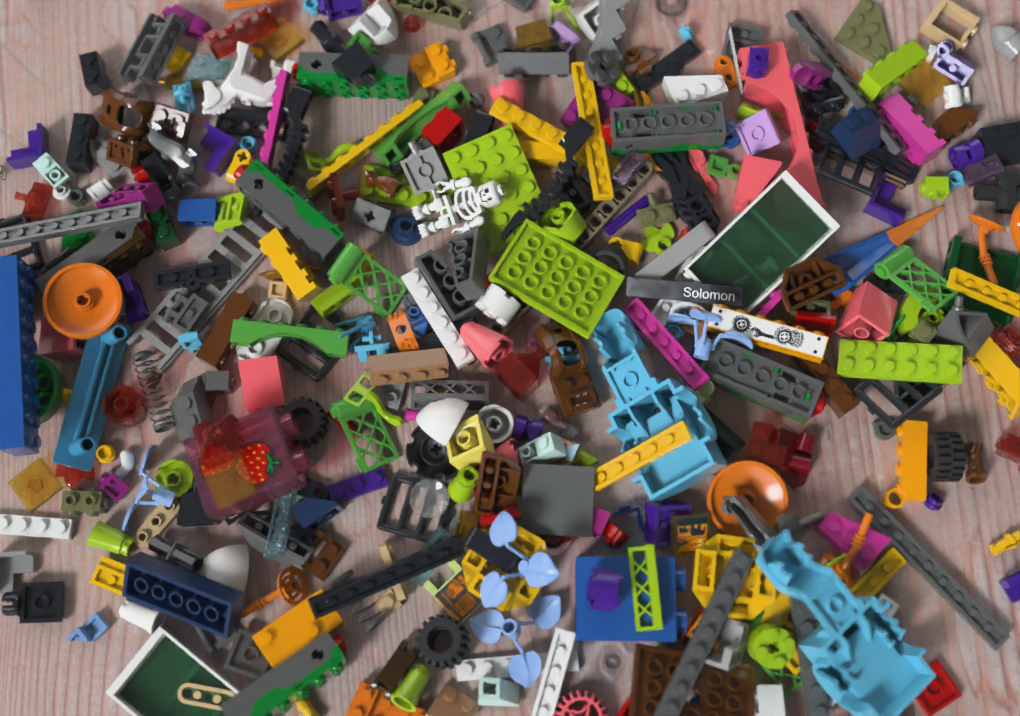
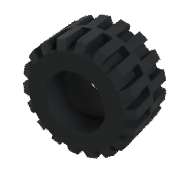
M298 396L297 400L295 398L290 399L291 403L289 404L285 402L283 404L285 408H280L279 413L281 415L277 416V421L279 422L277 428L280 430L281 436L295 447L301 444L303 447L310 448L312 444H319L318 440L325 438L324 433L328 432L327 425H329L328 416L323 407L316 400H312L310 397L304 399L303 396ZM302 413L312 414L313 423L311 427L304 432H296L293 428L295 418Z
M929 433L927 438V474L930 480L933 482H959L963 477L966 466V450L960 433Z
M437 614L436 618L433 616L429 617L430 621H424L422 623L423 629L419 628L417 631L420 633V636H416V641L419 643L416 645V648L420 651V657L428 664L446 670L447 667L452 669L455 668V664L459 666L462 663L460 660L467 658V655H465L466 651L470 652L471 647L468 646V643H471V638L468 637L469 631L460 621L450 615L445 614L443 616ZM450 631L453 636L451 647L446 652L437 653L434 647L436 637L441 632Z

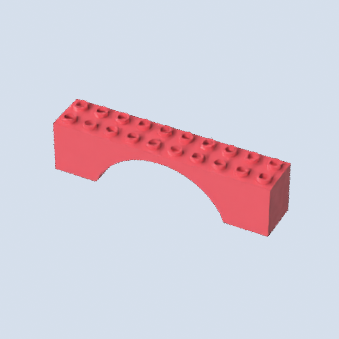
M783 41L751 46L769 49L766 75L764 78L754 79L746 76L747 56L750 47L740 48L737 62L743 88L741 98L768 108L769 111L784 115L783 119L776 118L784 128L789 140L790 164L787 172L826 211L825 201H822L821 198L822 187L817 182L816 177L818 174L814 172L813 151L809 149L808 145L809 134L804 129L805 118L800 112V98L796 96L797 85L796 82L790 79L789 75L792 65L788 63V49L784 47ZM780 182L766 195L765 202L771 227L776 232L817 226L819 223Z

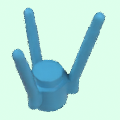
M368 314L365 317L361 315L357 318L335 324L336 327L357 322L355 327L340 334L339 338H343L357 330L363 333L349 345L348 352L362 341V336H368L369 330L376 328L375 321L371 315Z

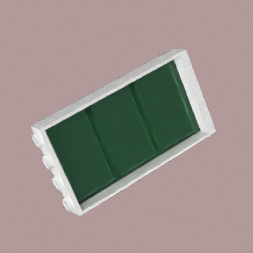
M785 170L683 267L685 270L683 275L691 282L694 280L695 282L744 286L742 306H726L731 310L741 309L749 313L782 282L785 269L804 261L840 225Z
M159 626L105 693L132 716H225L223 711L182 703L177 696L179 687L184 683H194L230 690L235 694L240 692L241 689L169 629ZM186 687L182 692L183 697L187 700L218 706L232 697L228 694ZM200 691L202 697L195 699L193 697L194 692ZM215 695H220L222 697L220 703H215L213 701V697Z

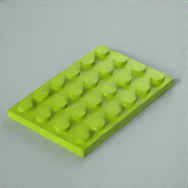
M511 124L442 153L453 179L460 180L461 178L469 177L472 180L471 186H477V188L484 183L494 180L499 185L502 184L506 194L504 195L503 202L491 208L484 207L485 213L481 214L485 217V223L479 226V228L490 241L489 256L507 249L521 226L515 228L504 241L500 235L519 209L528 218L530 217L522 208V204L525 201L534 211L537 209L531 204L533 198L542 204L538 199V195L541 193ZM540 214V219L533 223L543 228L542 218L544 214Z
M525 219L487 280L588 339L625 276L532 221Z

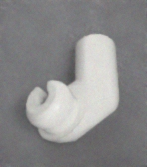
M127 449L121 451L122 466L115 472L121 479L134 468V455Z

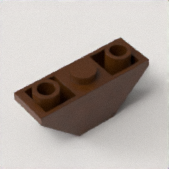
M950 108L937 118L932 128L936 131L935 136L939 140L943 138L947 142L942 149L950 143L949 140L951 138L957 139L964 132L963 129L965 127L969 129L977 122L976 118L980 114L978 110Z

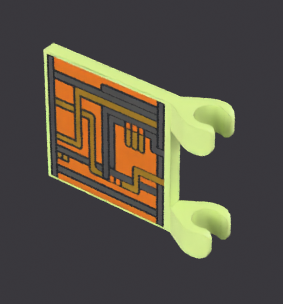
M452 560L447 564L455 574L446 583L437 589L431 581L427 580L423 586L451 617L462 623L482 604V600L467 590L463 569L455 560Z

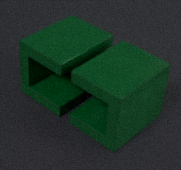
M163 205L154 213H146L157 243L164 251L182 245L171 216Z

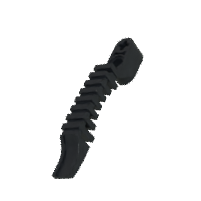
M297 83L293 86L283 110V115L290 117L294 124L293 129L289 128L287 131L290 134V137L287 139L290 145H287L285 148L288 154L284 153L282 156L285 162L279 161L278 163L281 169L279 170L274 167L272 170L274 174L278 173L284 178L285 184L290 183V175L293 176L295 172L294 167L296 168L298 165L297 159H300V151H303V143H306L307 140L306 135L309 129L302 121L314 95V90ZM254 204L253 213L256 217L260 218L262 210Z
M579 117L559 142V145L565 149L566 159L564 163L560 161L557 167L563 173L561 174L558 170L554 173V177L559 182L554 179L550 181V186L554 189L552 190L549 186L545 188V193L548 197L542 192L538 195V199L542 204L535 198L531 200V204L537 209L536 211L526 201L522 204V208L530 217L528 218L519 209L501 233L500 237L503 241L515 228L521 226L525 219L537 222L540 219V214L543 215L546 212V208L552 205V200L555 201L558 193L560 194L563 191V185L566 186L568 184V178L571 179L574 175L572 168L576 170L579 163L573 157L596 129L584 118Z

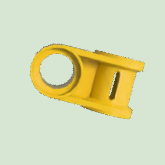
M239 149L236 151L226 174L227 182L236 184V179L233 175L235 170L242 164L250 165L254 161L248 150Z
M613 237L609 240L608 244L616 245L624 251L627 256L628 265H639L644 250L643 245L619 237ZM607 255L609 258L616 260V258Z

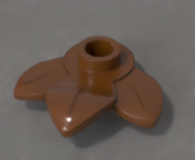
M628 49L625 54L626 62L623 65L625 74L631 76L635 72L639 74L651 72L652 65L650 60L656 57V53L652 50Z

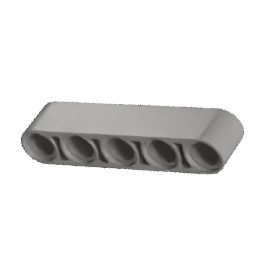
M704 220L634 276L662 279L712 240L716 234Z

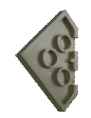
M860 0L835 36L834 41L876 64L881 59L885 60L891 52V47L879 5L870 0Z

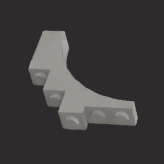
M598 0L599 18L593 44L581 62H585L587 60L586 57L591 52L600 50L603 52L609 51L613 55L616 65H619L618 61L623 58L613 41L623 36L622 32L627 29L618 12L627 7L626 3L631 0ZM572 72L567 76L569 82L573 81Z

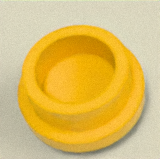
M101 445L96 451L97 460L103 464H108L115 459L116 451L111 445Z

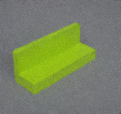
M363 275L364 285L368 286L369 279ZM353 277L349 284L354 288L361 287L360 277ZM339 283L338 285L333 284L310 302L324 319L357 295Z

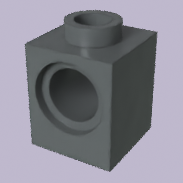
M206 371L205 390L208 393L233 394V388L236 387V378L230 371Z

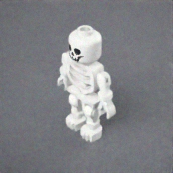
M469 177L461 178L460 180L451 179L450 182L440 181L436 185L442 184L446 187H443L442 191L438 190V193H444L450 189L453 191L457 190L454 195L455 204L453 205L450 195L442 196L443 199H435L431 204L427 203L424 206L419 204L412 207V212L416 220L426 218L427 215L432 214V211L440 212L441 217L436 222H424L418 225L422 238L432 236L433 232L435 233L441 228L446 229L452 225L460 224L456 212L465 220L474 219L471 222L467 221L464 223V226L455 228L451 232L462 231L461 233L483 225L485 217L481 214L485 213L484 207L491 208L501 204L506 193L503 185H499L494 180L484 183L478 188L477 186H471L472 180Z

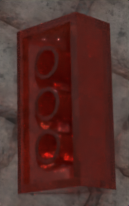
M264 2L242 13L240 16L225 22L221 26L203 34V38L216 60H219L237 50V42L250 44L280 28L273 11L267 2Z

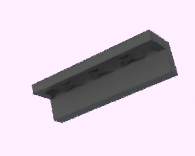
M489 381L411 382V410H422L427 404L433 401L444 400L445 398H456L468 402L466 410H481L489 405ZM415 386H423L427 390L424 393H415ZM440 386L444 387L446 391L444 393H437L434 389ZM456 387H463L466 391L456 393L454 389ZM485 387V394H477L473 389Z

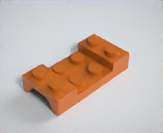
M361 681L345 715L426 716L428 711L417 706L415 712H407L396 706L391 699L386 701L384 699L386 691L378 688L373 692L370 690L371 684Z

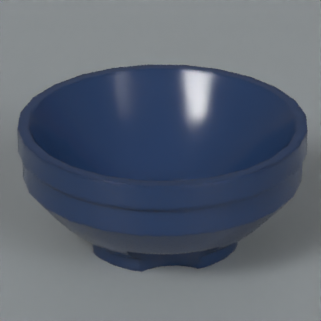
M402 213L396 216L390 227L393 240L402 246H412L418 243L422 238L418 225L422 224V221L416 220L412 213ZM408 221L411 223V228L409 230H402L401 224Z

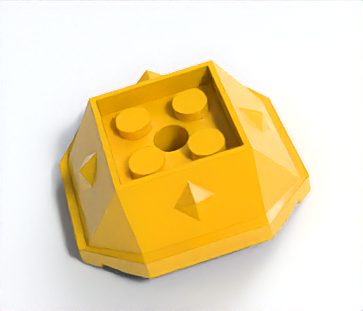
M491 525L483 527L481 531L490 536ZM517 525V537L514 541L509 542L512 547L523 555L528 556L529 559L537 552L547 554L544 540ZM469 549L461 562L467 590L481 598V584L487 574L496 571L501 577L508 575L471 549ZM518 565L512 574L520 572L518 569ZM526 575L524 577L505 579L504 581L508 585L507 598L495 608L505 612L530 606L541 587L530 586L526 581Z
M716 534L696 548L692 591L704 608H706L735 548L743 550L755 557L726 618L751 621L775 602L776 588L755 561L759 554L752 545L755 540Z

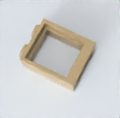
M940 0L922 24L919 32L938 44L943 40L952 41L954 45L953 52L957 53L960 48L964 49L970 41L967 39L968 36H973L979 28L977 23L981 18L951 0ZM941 12L968 28L960 40L932 25Z

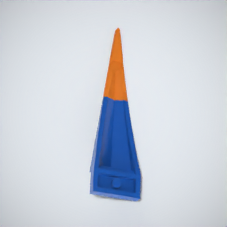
M938 207L906 223L824 258V260L834 265L841 266L848 284L833 291L834 296L837 297L854 286L874 268L877 262L898 248L941 211L943 207Z

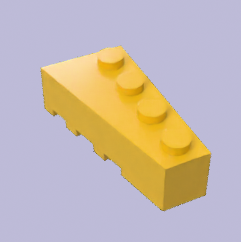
M274 228L258 241L261 245V251L266 256H269L272 266L279 271L282 279L289 286L298 301L308 302L325 289L281 229Z
M989 336L974 357H966L979 375L984 374L986 385L990 390L996 391L999 397L997 401L1001 406L1005 405L1010 411L1008 416L1012 421L1020 416V368H1017L1012 362L1011 357L1000 349L997 341Z

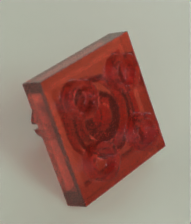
M337 172L329 173V181H326L328 188L326 191L328 199H331L332 203L331 212L333 216H336L337 222L345 221V202L356 200L357 197H360L359 188L356 187L342 191Z

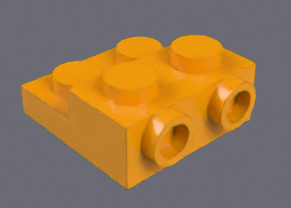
M440 41L425 47L424 52L409 58L411 68L424 89H430L456 77V63L454 59H449V50L446 44L442 45Z

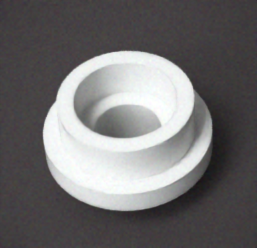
M64 183L57 190L53 187L52 194L57 200L65 201L68 199L71 188L68 184Z

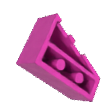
M831 512L822 519L814 530L837 551L847 555L852 547L853 537H856L854 534L858 532L860 524ZM868 528L865 535L867 538L864 540L865 543L862 544L863 548H860L852 564L859 570L866 569L892 538Z

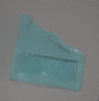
M195 53L183 78V82L200 80L203 83L206 80H224L230 68V63L226 60Z

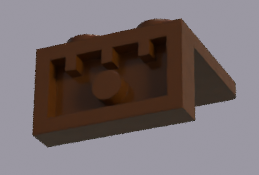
M116 135V138L108 137L106 159L127 168L136 169L139 150L157 149L150 144L149 140H142V137L131 136V138H128L124 135Z

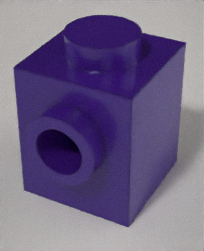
M750 47L747 56L746 76L754 79L765 77L768 69L769 49Z

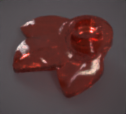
M58 464L55 476L64 477L66 485L72 488L77 487L82 478L94 481L95 468L92 466V470L87 472Z

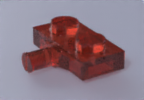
M34 181L32 189L28 194L16 192L14 198L25 201L22 215L42 221L52 196L53 186Z

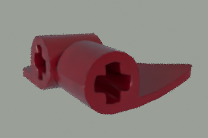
M781 427L779 429L780 473L791 488L794 489L805 484L812 464V454L817 437L807 433L796 434Z

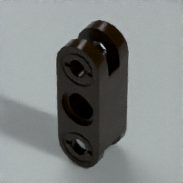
M403 639L370 688L373 692L378 687L387 691L384 696L386 701L390 699L391 694L397 689L420 653L416 647L411 654L405 652L409 645V641Z

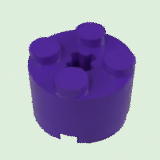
M592 567L590 572L594 573L593 578L589 577L587 584L586 601H590L587 609L613 613L616 608L620 607L621 596L618 595V587L622 586L623 575L618 574L617 570Z

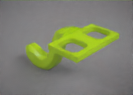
M346 142L341 144L328 158H321L320 153L304 149L302 154L309 170L321 172L324 167L331 166L340 155L349 152L351 147L358 143ZM307 154L315 155L317 159L311 158ZM311 164L319 165L321 169L314 168Z
M363 373L343 399L359 408L366 400L371 401L385 421L396 427H401L404 420L399 416L391 414L385 408L382 400L375 392L377 386H371V388L367 389L360 385L365 378L370 380L369 376ZM353 392L363 396L358 403L349 399Z

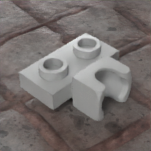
M406 382L379 385L375 388V392L381 397L385 408L398 411Z

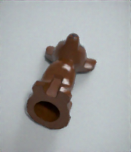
M375 168L372 171H363L366 174L365 180L367 183L365 186L371 188L376 185L378 189L387 193L388 199L396 198L404 185L402 180L394 176H380L379 171Z
M969 441L965 443L966 455L968 456L967 471L965 472L966 482L969 484H981L987 480V471L984 470L983 461L979 456V453L983 450V444L977 441Z

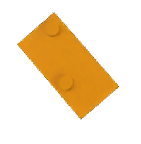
M319 589L317 592H315L308 598L322 593V589ZM306 598L254 634L252 638L271 667L274 668L326 631L331 635L344 626V621L338 612L334 611L315 620L307 600L308 598Z

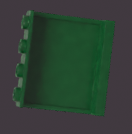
M955 235L948 244L942 277L948 281L950 270L956 267L989 281L985 269L981 267L980 260L978 259L980 256L979 246L962 242L963 237ZM987 248V253L990 254L991 261L993 262L992 267L998 281V286L1015 293L1016 288L1020 284V253L1015 256ZM941 288L942 294L952 293L948 289ZM962 293L957 295L964 297L963 307L965 309L987 313L994 327L1004 328L1012 322L1014 316ZM955 298L941 308L945 314H948L952 309Z

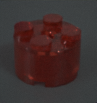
M127 385L113 387L102 400V411L105 416L115 424L126 428L141 424L145 420L148 407L146 406L147 401L144 399V396Z

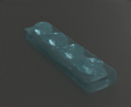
M294 485L277 490L263 555L267 560L285 555L293 516L291 509L294 507L298 488Z

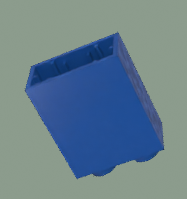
M576 557L575 641L677 642L676 633H686L687 630L686 609L676 608V592H685L686 588L685 567H675V557H655L663 629L636 632L629 558ZM633 557V560L641 565L645 557ZM645 563V564L643 565V567H642V568L645 569V570H646V563ZM634 565V571H636L638 567ZM592 567L617 570L618 574L623 575L622 586L618 587V595L621 596L620 607L616 608L613 613L587 609V605H590V601H586L588 578H593L594 573L590 572ZM639 570L635 575V581L643 586L647 581V575ZM636 585V591L638 592L640 588ZM643 590L637 596L638 603L645 608L650 601L649 596ZM649 605V607L646 610H648L651 613ZM638 606V610H639V614H640V612L642 611V609ZM644 612L639 618L640 627L652 626L651 616Z

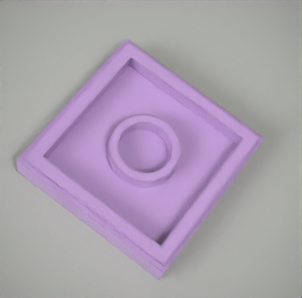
M768 108L734 125L747 155L757 156L782 143Z

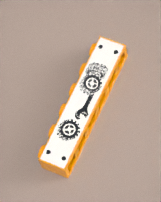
M723 304L713 305L711 312L722 316L723 320L718 323L708 321L707 332L718 335L726 331L741 333L750 337L753 345L816 363H821L829 339L823 332L806 331L804 327L798 325L794 327L788 326L780 320L770 321L763 315H749L747 311L741 309L731 310Z

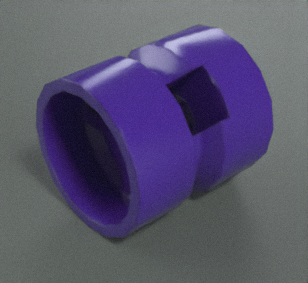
M974 138L963 144L950 147L948 149V158L952 167L959 170L969 166V164L973 165L983 161L985 152L981 142Z
M517 414L512 438L519 441L527 439L528 443L542 435L544 421L535 418L529 420V417Z

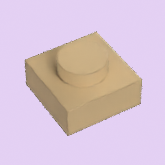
M389 589L375 600L386 618L403 606L392 589Z

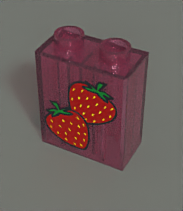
M271 405L183 440L206 516L222 521L308 486L304 474L312 471V467L305 450L302 448L296 451L292 437L299 435L300 432L291 412L284 415L274 405Z

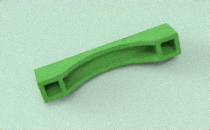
M453 81L372 149L381 164L388 167L390 163L401 160L410 148L408 143L413 140L416 141L422 135V128L426 123H430L434 119V115L438 110H442L447 106L453 112H457L471 101L472 98L463 84Z
M239 317V320L233 319L230 343L234 346L252 348L272 338L294 337L314 344L329 357L347 359L350 334L339 338V335L346 331L345 329L336 328L335 331H331L323 326H316V329L308 328V325L305 324L289 326L287 322L272 324L268 320L259 319L258 322H254L250 318Z

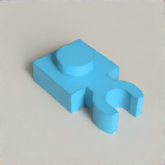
M189 331L184 333V335L178 336L180 345L184 350L189 349L191 354H194V350H199L203 344V339L197 331Z

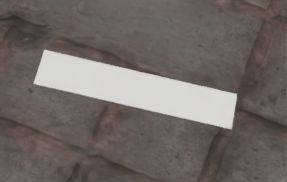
M730 27L729 37L733 52L736 74L738 78L740 95L742 96L743 88L735 52L732 30Z

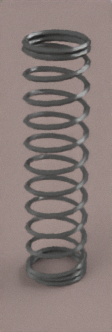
M149 350L139 351L133 354L131 359L133 365L137 366L135 371L139 373L137 378L141 380L139 382V385L143 387L141 392L145 393L144 399L148 401L146 406L150 408L148 413L152 414L150 420L154 421V432L162 433L174 428V422H164L157 426L155 424L169 420L172 416H165L158 420H153L152 417L167 413L170 409H163L156 413L150 412L152 408L165 406L168 402H160L154 406H148L150 401L163 399L166 395H158L151 399H146V395L161 392L163 388H156L149 392L143 391L146 387L159 385L161 381H154L147 385L141 384L143 380L157 378L159 374H151L143 379L139 378L141 373L155 371L156 367H150L141 372L137 371L138 367L151 365L154 363V360H148L139 365L135 364V362L150 358L152 352Z

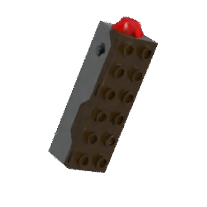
M146 219L141 222L110 227L34 282L41 292L44 293L47 283L54 274L62 268L75 263H93L104 267L114 277L123 275L128 269L136 267L142 259L151 256L157 249L151 241L153 228Z

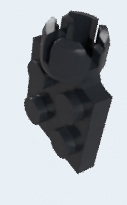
M65 582L22 583L19 591L3 594L1 602L12 603V605H1L3 615L19 616L20 624L63 622Z

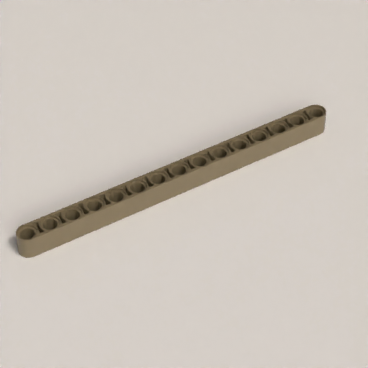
M639 161L613 189L614 198L612 200H603L585 220L587 227L581 234L587 235L588 239L582 240L578 237L577 242L573 244L574 247L584 252L601 234L605 226L621 212L649 181L653 170L650 161ZM640 169H645V170H647L648 172H647V173H641L639 170H640ZM634 182L636 186L632 187L629 186L627 183ZM622 195L624 199L619 200L615 196ZM605 208H610L612 212L606 213L603 210ZM597 221L600 225L593 226L591 223ZM516 297L514 298V299H516L518 302H523L522 300H520V299H518V298H516ZM527 304L526 307L519 308L514 315V320L509 322L505 328L499 325L496 319L487 328L491 330L499 329L502 331L501 334L508 336L533 307ZM471 351L477 360L475 363L467 364L464 367L469 371H474L482 364Z

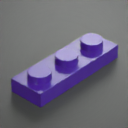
M381 467L328 485L327 488L331 501L339 504L389 487L384 468Z

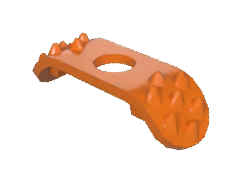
M399 310V313L390 314L387 320L399 351H418L419 346L405 311ZM406 326L404 333H397L398 327Z

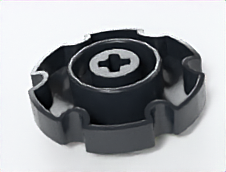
M420 426L416 427L411 433V437L414 439L413 442L406 444V458L409 466H416V475L428 482L437 483L440 477H444L446 481L455 478L460 470L450 464L447 446L433 439ZM436 447H439V449L442 450L439 451V455H436L434 452L436 450Z

